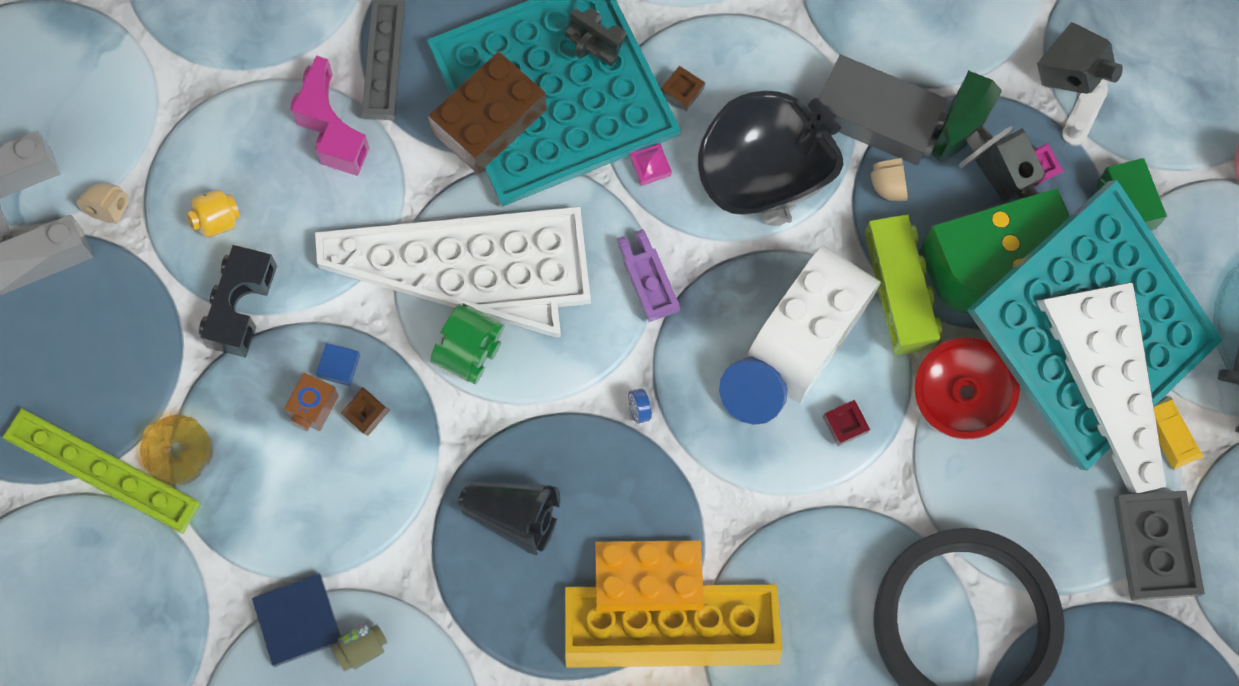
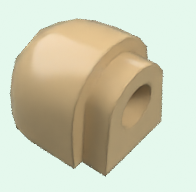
M902 158L875 163L873 165L874 171L870 173L875 191L882 198L889 201H908Z
M98 183L88 187L80 195L76 203L90 217L110 224H117L127 208L128 195L118 185Z

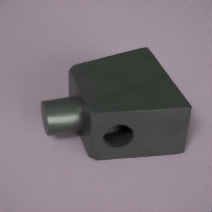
M1073 22L1068 25L1037 63L1042 86L1084 94L1092 93L1102 79L1116 83L1123 72V66L1114 60L1111 42Z
M1023 128L995 142L975 159L1003 201L1016 195L1020 200L1039 194L1034 184L1045 177V172Z

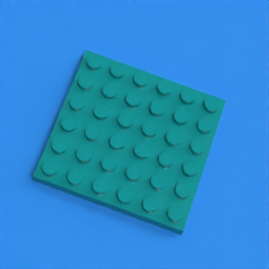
M528 0L427 39L428 47L450 95L498 51L546 92L547 110L484 168L501 207L630 156V153L663 143L681 135V129L617 0ZM592 8L602 18L600 25L606 29L617 25L626 31L617 61L611 67L589 53L583 59L575 56L574 52L577 45L565 37V32L570 23V13L573 10L578 9L583 13Z
M1117 180L1108 181L967 309L1080 470L1086 471L1111 446L1106 436H1101L1097 428L1099 421L1093 409L1087 407L1065 362L1067 355L1060 341L1054 339L1050 328L1053 326L1046 312L1040 310L1036 300L1133 283L1153 407L1223 341Z

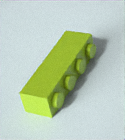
M908 215L869 221L864 236L874 276L881 282L878 292L894 356L934 349L940 337H942V325L938 317L935 318L933 313L934 294L932 288L926 286L924 278L926 263L924 257L918 255L916 247L918 244V232L915 225L910 224Z

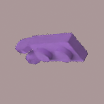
M643 229L636 231V239L643 253L633 256L628 240L624 236L617 238L625 268L648 322L679 312V302L656 249L652 248L646 232Z

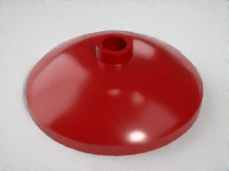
M956 338L938 345L924 358L915 378V398L924 419L940 433L962 440L980 439L1001 429L1012 417L1020 395L1019 383L991 343L977 338ZM968 387L972 389L973 395L970 398H964L960 395V390Z

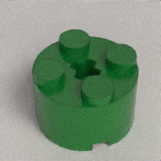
M465 303L463 305L459 304L451 313L440 332L443 334L442 346L435 343L431 354V363L476 385L485 370L483 366L487 358L492 360L501 346V341L498 339L505 325Z

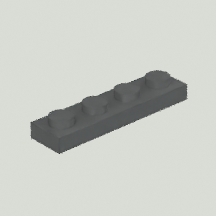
M372 0L362 104L363 119L396 120L405 17L404 0Z

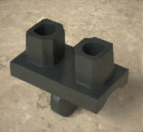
M592 8L583 13L578 9L573 10L570 13V23L565 32V37L577 45L574 52L575 56L583 59L589 53L611 67L617 61L626 31L617 25L611 26L609 29L600 25L602 18Z

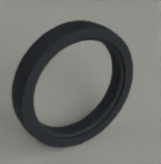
M956 528L940 531L920 539L906 548L894 560L884 575L878 589L874 606L873 626L875 640L883 663L899 686H939L922 674L905 651L898 629V604L904 585L920 565L939 555L954 552H969L991 558L1009 569L1024 585L1036 611L1038 622L1037 643L1029 665L1022 675L1009 686H1044L1057 666L1061 655L1065 632L1064 614L1059 594L1052 579L1030 552L1011 539L994 532L976 528Z

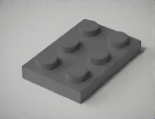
M1187 491L1123 494L1114 497L1131 601L1204 595Z

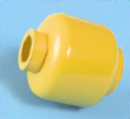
M214 190L192 198L191 211L186 212L191 229L193 231L199 230L204 237L208 238L234 229L236 220L240 217L233 196L231 194L226 195L222 190Z

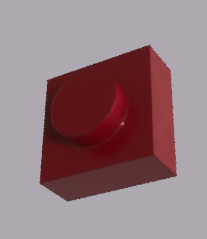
M855 400L832 409L823 415V419L838 447L869 433L871 430Z

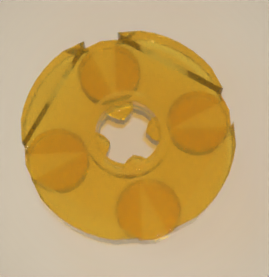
M183 415L168 416L158 420L155 424L149 425L144 431V438L140 446L141 461L147 471L163 483L168 485L188 484L201 475L200 472L204 470L206 464L209 465L212 459L213 444L211 437L198 421L192 417ZM176 442L182 446L185 445V450L180 451L179 458H174L171 453H168V449Z

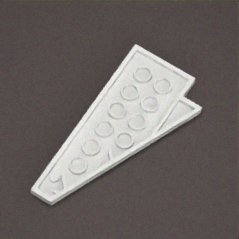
M580 207L315 232L317 265L320 269L453 308L465 303L498 321L552 337H561L558 307L591 304Z

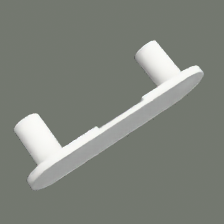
M1102 79L1092 93H1080L1062 130V138L1067 144L1078 146L1085 141L1107 96V80Z

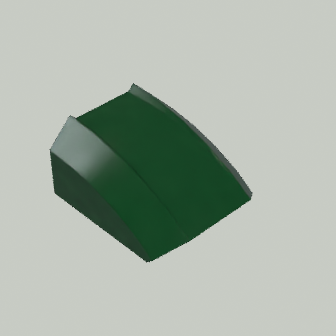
M968 70L952 101L947 118L932 150L933 156L940 162H944L968 144L966 139L975 131L981 129L1002 92L994 80Z

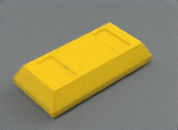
M1170 396L1159 401L1153 407L1159 445L1172 469L1175 470L1203 458L1204 456L1172 397Z

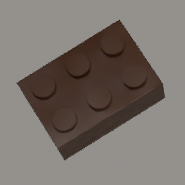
M498 51L428 115L431 132L475 173L479 174L547 110L546 92Z

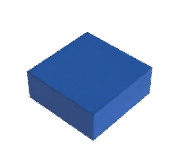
M326 343L316 372L317 378L350 387L360 358L359 351Z

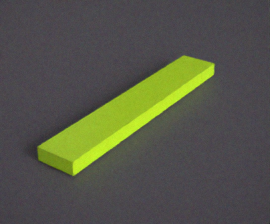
M22 408L2 437L9 443L181 534H184L201 505L199 501Z

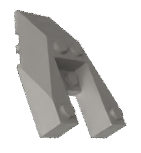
M39 131L7 142L0 147V198L61 175L52 150ZM0 206V296L94 258L83 229L72 215L13 238Z

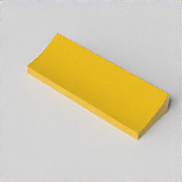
M777 584L703 585L704 610L596 612V587H565L566 668L779 665L783 648Z

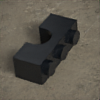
M232 245L230 254L224 256L221 263L222 276L219 285H215L210 294L211 307L208 316H204L199 325L200 339L207 348L246 358L256 325L250 316L237 313L235 309L238 301L247 294L268 295L277 269V264L272 254Z

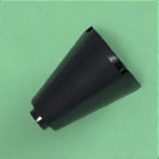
M473 481L468 487L465 486L459 496V506L462 507V513L468 518L527 553L538 555L537 550L542 552L546 548L555 529L557 518L552 517L553 506L560 508V492L557 487L551 485Z

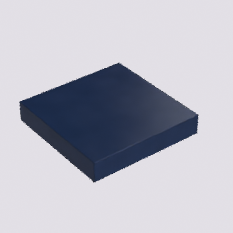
M321 574L252 598L273 667L329 648L338 643L337 639L341 637Z

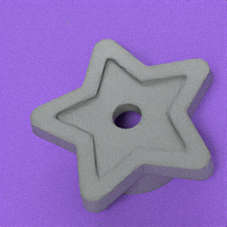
M796 205L762 213L763 222L771 226H781L786 222L791 223L792 216L790 211Z

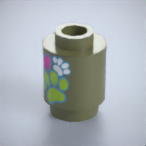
M367 621L337 639L338 643L331 646V649L344 671L352 667L356 670L385 653L382 645L388 642L379 625L376 624L371 627Z

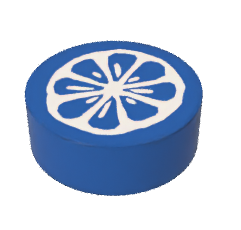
M643 388L630 390L628 399L634 421L637 424L650 421L652 411L646 391Z

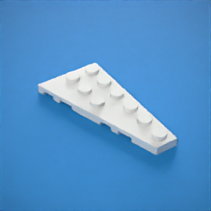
M1133 283L1036 300L1040 310L1046 312L1053 326L1050 328L1054 339L1060 341L1067 355L1065 362L1087 407L1093 409L1099 421L1097 428L1101 436H1106L1113 450V461L1128 492L1141 493L1166 487Z

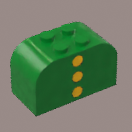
M1058 188L934 225L919 251L924 257L927 271L941 301L955 311L969 313L967 309L1058 228L1070 215Z

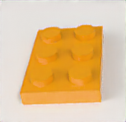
M701 541L595 542L596 612L704 610Z

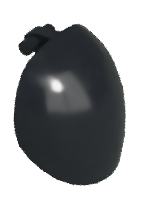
M778 91L750 92L729 101L709 125L702 138L698 153L700 180L710 199L722 210L732 214H759L794 206L814 196L839 176L843 168L841 150L831 136L837 134L841 130V126L835 120L837 116L829 105H824L819 98H814L809 102L808 107L810 109H808L797 98Z

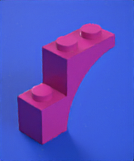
M316 55L312 66L309 65L305 69L303 87L300 94L296 93L291 102V111L298 126L320 132L316 140L315 151H317L321 165L358 176L370 149L366 134L346 125L329 105V86L333 72L329 60Z

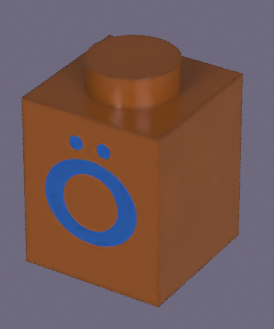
M303 372L284 410L291 418L290 423L305 431H308L310 427L321 431L339 394L333 385Z

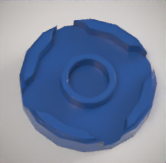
M746 357L734 362L726 369L720 379L719 393L722 404L733 417L741 422L757 425L767 423L777 417L786 404L788 388L786 382L784 383L780 376L781 374L762 360Z

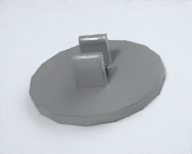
M1012 125L995 137L985 127L970 135L966 140L974 152L958 164L960 169L977 159L995 142L1014 131Z

